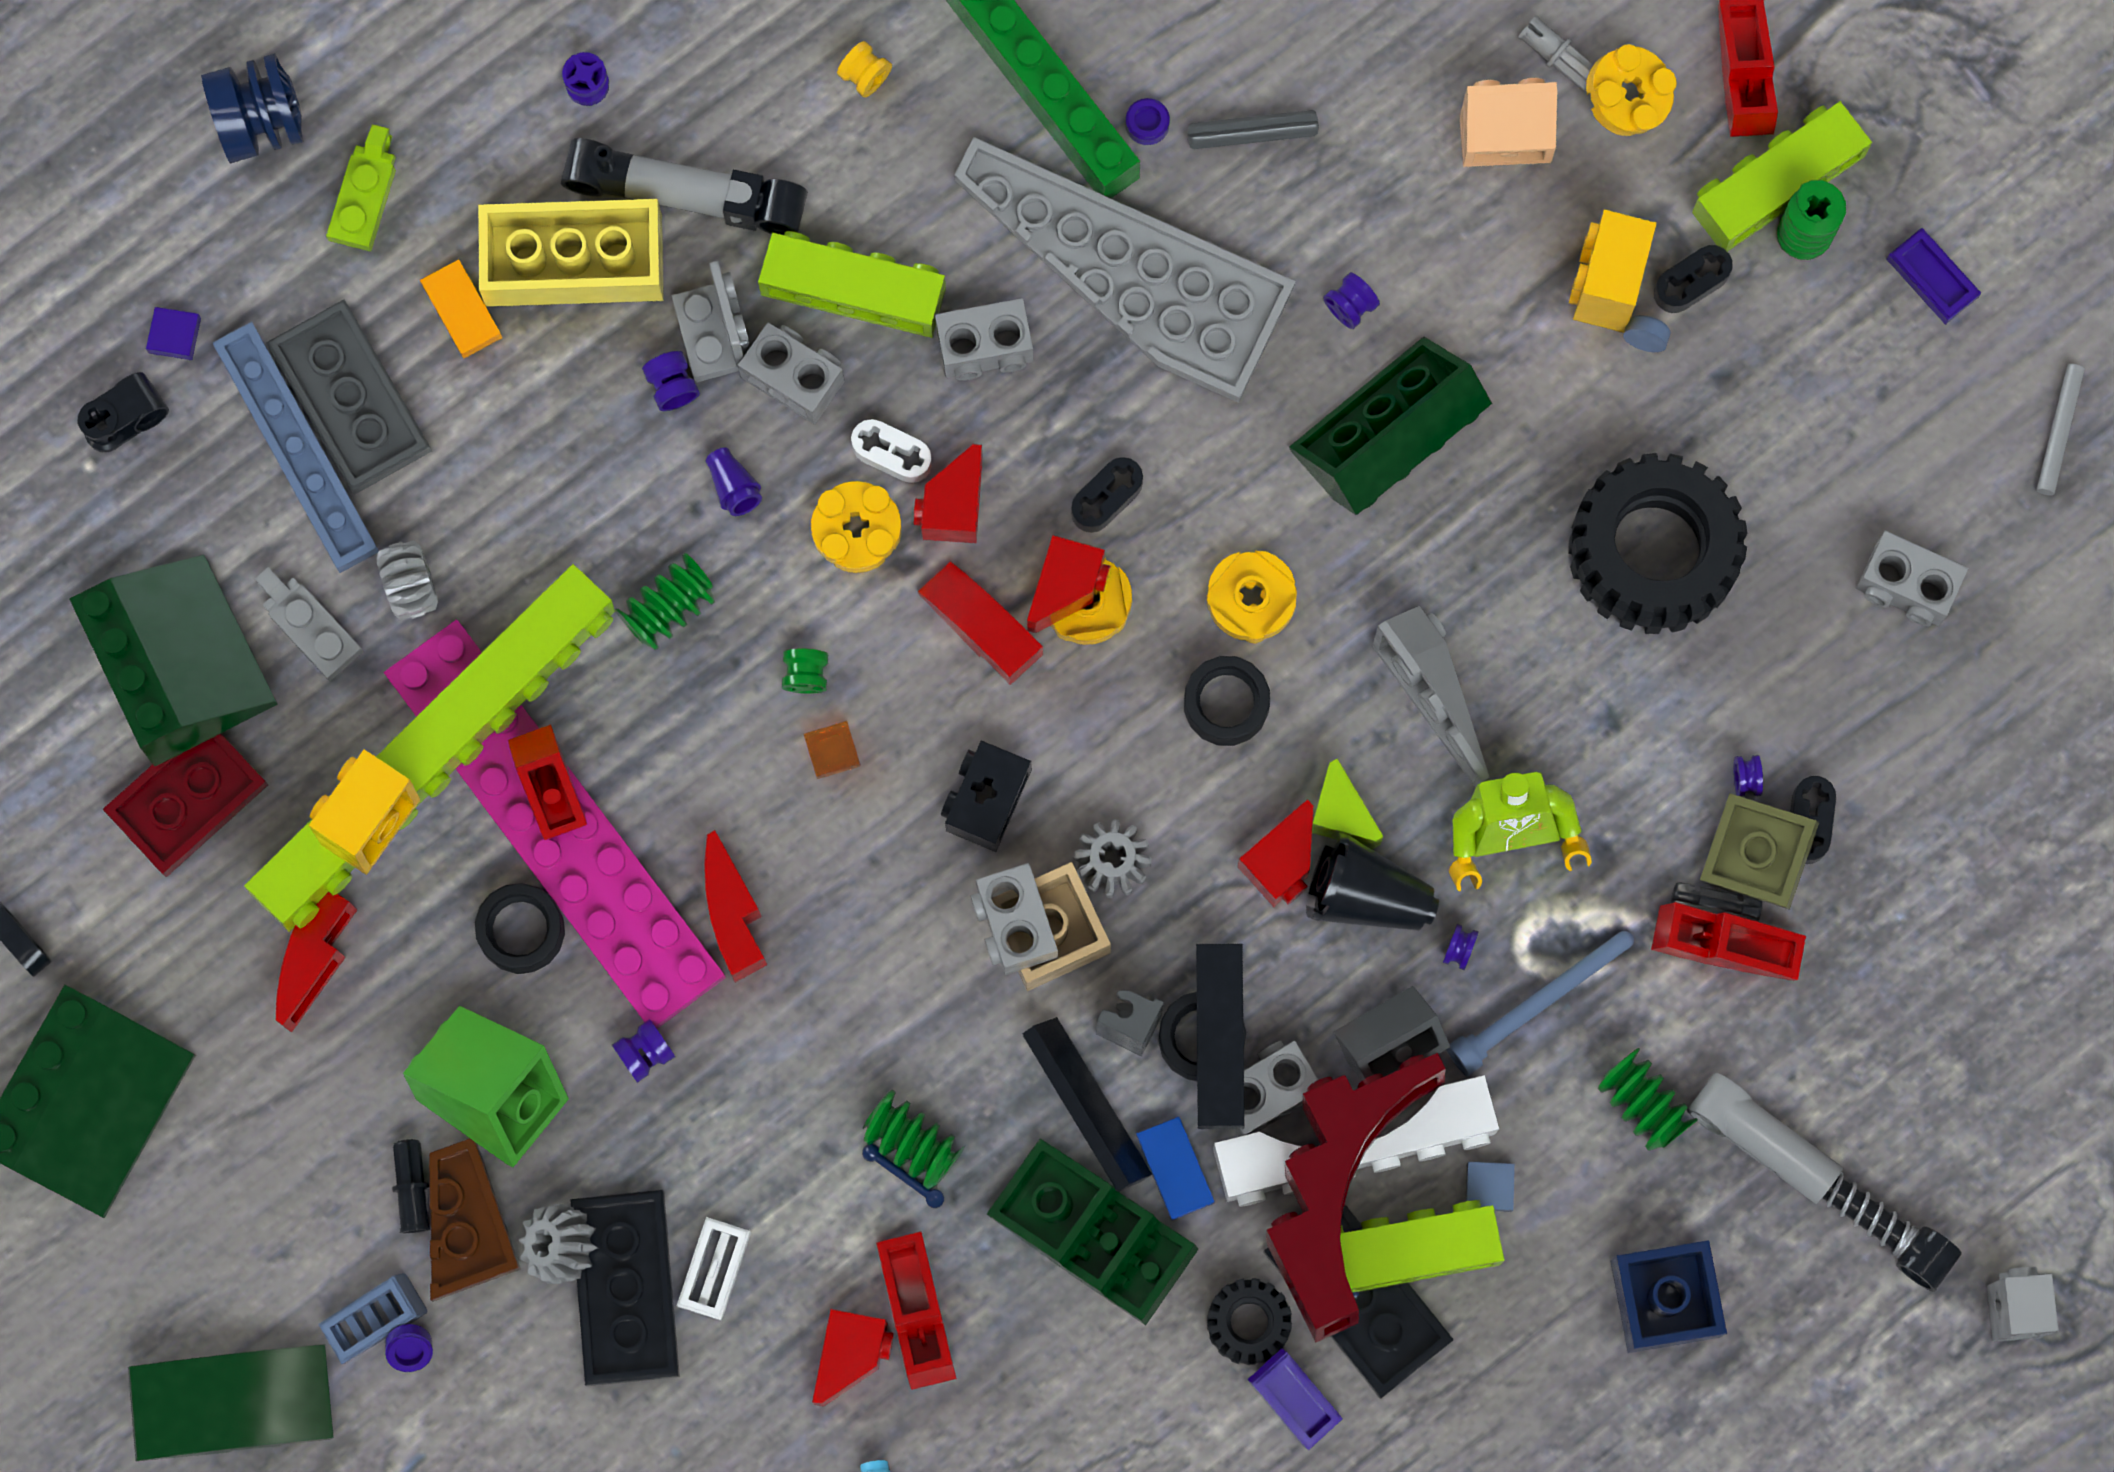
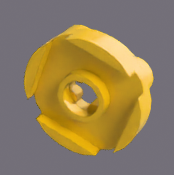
M1625 44L1607 53L1595 62L1587 77L1586 91L1587 94L1591 93V101L1594 105L1591 108L1592 113L1604 128L1617 135L1632 136L1645 133L1659 126L1667 118L1673 105V91L1676 88L1677 82L1674 73L1667 69L1665 64L1655 54L1644 48ZM1623 82L1627 84L1632 82L1637 87L1638 97H1634L1630 101L1625 98L1627 90L1622 87Z
M845 482L831 490L825 491L819 497L818 504L811 518V532L816 549L827 561L846 572L861 573L878 568L896 549L901 538V519L896 504L884 488L867 482ZM860 516L861 521L869 523V528L862 529L861 537L858 538L853 537L850 530L843 529L844 524L849 523L851 517Z
M1255 550V553L1245 552L1240 554L1238 552L1229 555L1216 566L1209 579L1207 607L1213 621L1227 635L1238 640H1246L1249 643H1259L1266 638L1275 636L1287 626L1295 612L1297 590L1293 574L1281 559L1266 551ZM1255 586L1262 589L1260 598L1263 602L1258 606L1254 603L1249 606L1245 605L1242 602L1244 595L1240 590L1243 587L1250 590Z
M1106 557L1104 564L1111 566L1105 591L1096 590L1095 595L1099 594L1100 601L1093 603V609L1085 610L1082 608L1052 624L1051 627L1060 639L1082 645L1097 644L1110 639L1124 628L1132 606L1131 585L1123 570L1119 566L1117 568L1114 563L1107 561Z

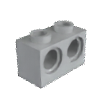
M1023 298L935 314L936 329L946 378L955 376L960 381L971 380L980 377L982 371L999 368L1001 372H1014L1025 368L1026 363L1033 362V346ZM1003 331H1012L1019 336V340L1011 346H1003L995 338ZM960 339H968L975 344V348L967 354H958L951 347L954 342Z
M767 322L738 364L740 376L746 382L815 425L845 382L843 370L839 367L841 362L823 349H818L815 352L802 344L804 339L793 329L785 325L778 329ZM772 351H782L787 355L786 360L777 366H771L764 362L765 356ZM810 374H818L825 379L819 388L813 390L804 388L801 385V381Z
M1885 530L1875 545L1856 589L1864 592V597L1875 605L1881 607L1895 606L1907 612L1906 617L1923 626L1934 624L1939 627L1949 613L1968 568ZM1888 564L1895 567L1899 573L1900 580L1896 582L1885 580L1880 575L1879 566ZM1930 583L1935 585L1941 593V600L1932 601L1924 597L1921 592V584Z
M1029 863L976 880L978 893L970 895L978 921L986 919L988 921L992 937L986 938L985 943L993 966L1001 963L1004 973L1007 975L1058 958V949ZM1003 888L1014 890L1019 896L1017 904L1010 909L998 908L992 901L993 895L998 890ZM1015 932H1025L1033 939V945L1024 953L1013 952L1006 944L1009 936Z
M1280 1040L1268 1046L1257 1054L1261 1061L1246 1070L1244 1069V1087L1251 1088L1258 1094L1259 1104L1254 1109L1244 1110L1245 1129H1235L1239 1136L1259 1132L1303 1106V1093L1307 1092V1088L1317 1081L1318 1078L1295 1041L1284 1046ZM1282 1064L1291 1065L1297 1070L1299 1080L1292 1086H1281L1275 1081L1273 1070Z

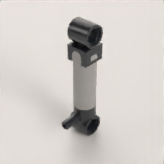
M584 138L571 140L560 183L564 188L586 196H601L604 193L632 200L658 199L661 206L723 218L726 225L753 231L759 228L769 234L773 232L784 235L786 231L798 233L808 193L801 185L786 180L769 179L764 182L763 175L734 169L732 175L615 151L603 143Z

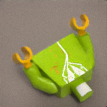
M1541 772L1526 774L1510 773L1504 778L1479 783L1471 800L1456 811L1452 820L1453 855L1458 857V859L1451 864L1449 874L1458 891H1461V880L1470 875L1475 889H1479L1482 884V877L1471 860L1472 856L1479 857L1560 841V838H1565L1561 846V852L1565 867L1569 871H1572L1570 858L1574 855H1584L1588 867L1592 863L1588 843L1582 837H1578L1582 830L1571 795L1553 784L1545 785Z

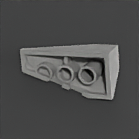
M1420 606L1385 620L1377 627L1372 647L1476 788L1481 782L1488 781L1490 777L1447 643L1443 639L1446 636V631L1441 622L1433 613L1426 615Z

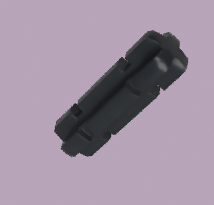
M1682 882L1676 883L1673 888L1671 903L1677 902L1715 914L1726 912L1759 922L1762 912V901L1744 896L1743 900L1737 899V894L1701 887L1700 891L1694 890L1695 885Z

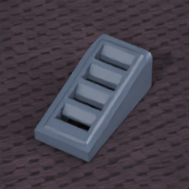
M403 1273L392 1276L318 1325L340 1363L345 1364L385 1340L394 1328L411 1324L425 1315L427 1309L408 1276ZM391 1292L393 1293L397 1302L404 1312L403 1314H401L393 1298L391 1297ZM376 1301H379L390 1320L386 1325L373 1305ZM362 1311L374 1333L368 1335L356 1313ZM345 1320L358 1341L353 1346L340 1326V1323Z

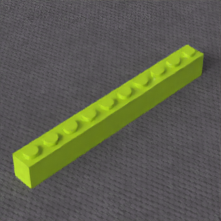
M572 564L376 757L411 780L420 798L418 805L428 796L431 798L438 796L450 783L451 778L449 775L461 763L467 766L479 756L484 748L481 743L494 731L497 734L503 732L514 721L517 715L514 711L526 699L532 702L544 692L549 684L546 679L559 667L562 670L568 668L580 655L581 649L579 647L591 635L597 638L608 629L613 622L611 615L615 612L612 600ZM416 807L400 830L408 826L417 816L418 810ZM311 821L244 885L249 894L288 932L295 925L299 928L306 926L319 912L316 904L328 892L333 896L341 892L351 881L353 876L350 872L355 868L320 844L309 827Z

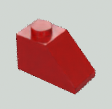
M972 444L925 484L924 499L915 498L914 525L921 526L923 540L977 543L983 461L982 445Z
M1052 535L1027 618V631L1037 633L1092 604L1096 590L1105 591L1111 566L1104 564V549Z
M551 724L509 739L508 743L517 773L544 840L588 825Z
M1308 799L1241 856L1238 861L1237 867L1273 907L1282 900L1289 905L1308 888L1304 881L1308 878L1310 872L1313 805Z
M830 1309L812 1400L814 1405L826 1406L879 1370L881 1359L889 1360L894 1332L886 1331L888 1323L885 1319Z

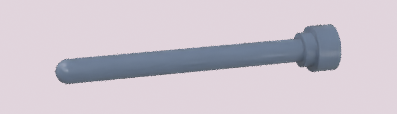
M1628 931L1619 932L1476 1037L1470 1034L1466 1038L1460 1036L1449 1044L1450 1048L1446 1050L1454 1064L1465 1076H1469L1482 1067V1060L1488 1056L1486 1051L1629 949L1634 943L1633 935Z

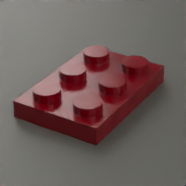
M219 734L155 767L152 764L105 806L103 810L152 864L167 877L261 793L268 784L225 737Z

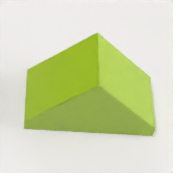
M1335 759L1329 762L1312 825V833L1334 839L1331 835L1335 831H1341L1369 848L1374 849L1381 845L1383 835L1339 760Z

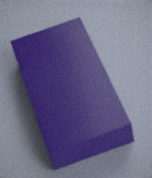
M1923 228L1891 252L1886 259L1945 325L1981 295L1977 287Z
M1282 1348L1247 1379L1308 1451L1343 1419L1293 1358Z

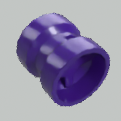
M682 351L664 353L651 359L642 367L647 382L655 387L654 399L660 411L678 409L694 401L700 395L695 380L689 378L686 373L688 364Z
M650 1019L640 1025L637 1033L631 1038L622 1037L612 1044V1047L637 1083L649 1075L650 1068L656 1064H666L676 1057ZM641 1048L645 1052V1055L641 1056L638 1052V1050Z

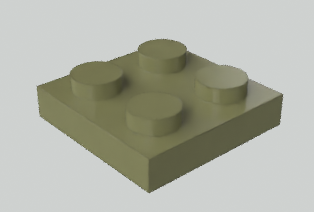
M1729 793L1700 880L1790 910L1819 822Z

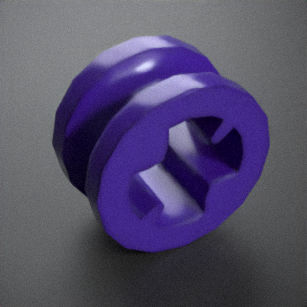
M1752 755L1749 761L1743 760L1741 756H1736L1733 765L1736 795L1744 797L1745 793L1752 792L1754 796H1761L1763 792V772L1759 755Z
M1457 924L1443 963L1449 964L1454 961L1459 964V969L1465 970L1477 939L1478 931L1473 930L1471 933H1466L1463 931L1462 925Z

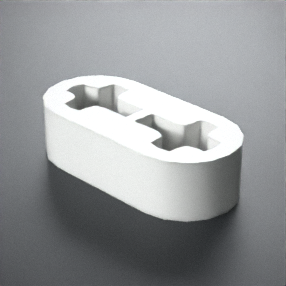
M874 419L864 420L854 428L851 436L852 448L856 457L862 462L908 483L920 482L930 473L932 467L931 452L928 446L921 440ZM874 432L879 433L880 443L889 449L886 451L880 447L873 446L870 451L864 450V441L861 437L870 438ZM913 451L919 452V461L923 465L921 467L913 465L910 471L904 469V460L894 455L895 452H899L910 457Z

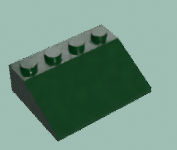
M205 555L112 577L69 598L140 749L154 767L278 705Z
M64 984L0 1097V1164L105 1218L196 1055Z

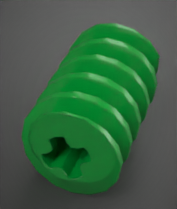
M1811 180L1801 184L1799 190L1792 195L1777 227V240L1782 250L1789 256L1800 260H1811L1821 256L1830 247L1846 215V201L1842 192L1833 184L1823 180Z
M687 553L682 555L686 569L675 563L668 566L672 580L662 575L654 577L657 592L647 586L640 588L644 603L639 602L633 597H629L626 600L629 615L619 609H615L620 619L642 644L644 643L654 650L659 648L655 637L657 632L669 639L673 637L669 626L671 621L683 628L687 625L683 614L684 610H688L696 616L701 614L697 603L699 598L711 605L715 603L711 591L713 588L711 581Z
M1637 1048L1604 1075L1598 1090L1601 1093L1613 1089L1616 1090L1609 1103L1612 1107L1627 1103L1628 1106L1621 1118L1625 1122L1636 1118L1640 1119L1633 1132L1636 1136L1649 1132L1652 1134L1645 1145L1647 1150L1650 1151L1666 1147L1696 1123L1698 1119L1693 1118L1684 1122L1681 1120L1688 1107L1685 1103L1670 1107L1669 1104L1676 1092L1673 1089L1660 1093L1657 1091L1664 1078L1661 1074L1650 1078L1645 1076L1652 1063L1646 1060L1635 1064L1633 1061L1640 1051V1048Z
M891 1090L884 1096L863 1126V1129L867 1127L864 1142L871 1145L882 1138L878 1152L882 1156H886L896 1149L893 1163L897 1167H901L911 1160L909 1176L916 1178L926 1171L923 1186L926 1189H931L946 1176L965 1146L953 1152L951 1149L955 1136L952 1134L938 1141L936 1139L940 1128L938 1123H935L926 1130L922 1129L925 1118L923 1112L909 1119L907 1114L910 1102L905 1101L894 1108L892 1104L896 1092Z

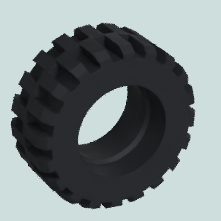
M1657 453L1643 454L1640 462L1634 463L1631 458L1617 463L1613 472L1606 470L1596 479L1592 489H1588L1571 527L1572 534L1569 539L1568 554L1572 555L1573 561L1570 568L1573 578L1580 579L1583 584L1580 589L1581 594L1587 602L1594 599L1599 604L1597 612L1604 618L1608 619L1612 614L1622 620L1619 625L1620 627L1631 631L1635 625L1645 627V634H1659L1662 628L1667 627L1673 633L1685 630L1688 623L1692 621L1698 624L1706 619L1715 607L1718 608L1725 600L1737 580L1740 568L1745 561L1747 546L1744 545V539L1748 533L1746 521L1739 520L1738 517L1742 507L1737 497H1727L1724 492L1728 485L1720 476H1717L1712 481L1704 475L1708 467L1697 461L1693 468L1682 464L1683 456L1669 454L1667 460L1662 461L1658 460ZM1642 508H1660L1675 513L1688 523L1698 540L1699 556L1695 566L1685 576L1667 581L1649 579L1636 573L1624 562L1616 547V531L1622 519L1630 512Z

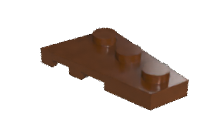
M469 1138L429 1153L431 1210L430 1301L434 1302L521 1270L478 1144Z

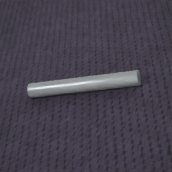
M2068 364L2037 486V492L2044 495L2055 494L2085 371L2084 367L2077 364Z

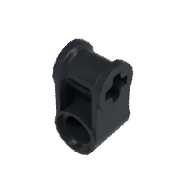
M137 372L125 377L112 389L93 401L86 403L80 409L77 423L81 432L85 435L87 443L94 450L111 452L141 432L147 431L162 422L168 415L169 408L148 377L143 372ZM104 422L108 427L100 431L96 425Z

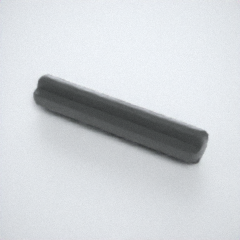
M1307 110L1191 123L1188 125V141L1192 149L1312 137L1318 134V117L1315 111Z

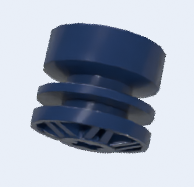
M275 53L264 56L268 75L264 78L261 77L254 60L246 62L247 83L240 84L231 67L201 75L209 110L222 148L230 164L258 156L259 145L257 135L262 133L266 134L274 150L281 149L282 143L278 129L282 127L285 128L292 145L304 142L301 131L302 112L290 76L287 75L280 65Z

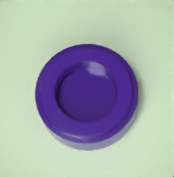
M1144 98L1137 100L1129 107L1126 113V131L1135 142L1142 145H1153L1163 140L1169 131V112L1160 101Z
M405 1324L394 1328L387 1335L385 1355L388 1363L394 1369L402 1372H414L424 1368L430 1362L433 1354L432 1338L423 1327Z

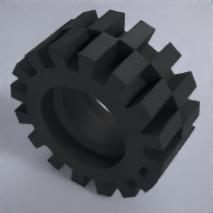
M1256 1278L1236 1280L1234 1283L1223 1287L1211 1303L1207 1319L1209 1338L1212 1344L1217 1347L1218 1352L1223 1357L1226 1356L1231 1359V1362L1247 1365L1264 1363L1281 1348L1283 1349L1292 1329L1290 1306L1288 1307L1282 1292L1279 1293L1275 1286L1269 1282L1264 1283ZM1243 1304H1255L1266 1313L1268 1319L1267 1329L1257 1339H1243L1232 1328V1314Z

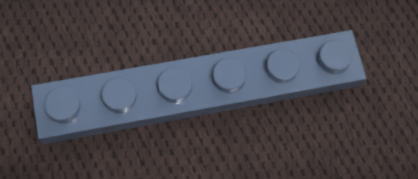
M250 322L213 342L216 351L339 573L377 554L379 550L254 324Z

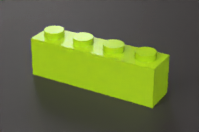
M1841 101L1829 109L1824 105L1818 107L1803 120L1805 125L1792 134L1789 129L1783 131L1768 144L1769 150L1756 158L1754 154L1748 155L1732 169L1733 175L1723 182L1716 178L1697 192L1696 195L1699 198L1692 214L1717 246L1724 248L1728 252L1782 215L1792 195L1799 190L1801 184L1811 180L1830 182L1866 156L1872 141Z
M786 231L784 235L772 232L758 280L761 296L933 338L936 327L935 314L940 313L946 291L945 275L939 274V270L933 266L915 263L913 267L898 264L893 257L882 253H871L870 256L853 253V249L845 244L828 242L827 246L810 242L809 237L793 231Z
M1480 1200L1466 1201L1452 1205L1453 1213L1437 1216L1435 1215L1434 1208L1407 1213L1408 1221L1394 1224L1389 1223L1388 1217L1374 1218L1361 1222L1362 1230L1345 1233L1341 1225L1340 1242L1345 1273L1352 1293L1500 1266L1505 1260L1493 1205L1481 1207Z

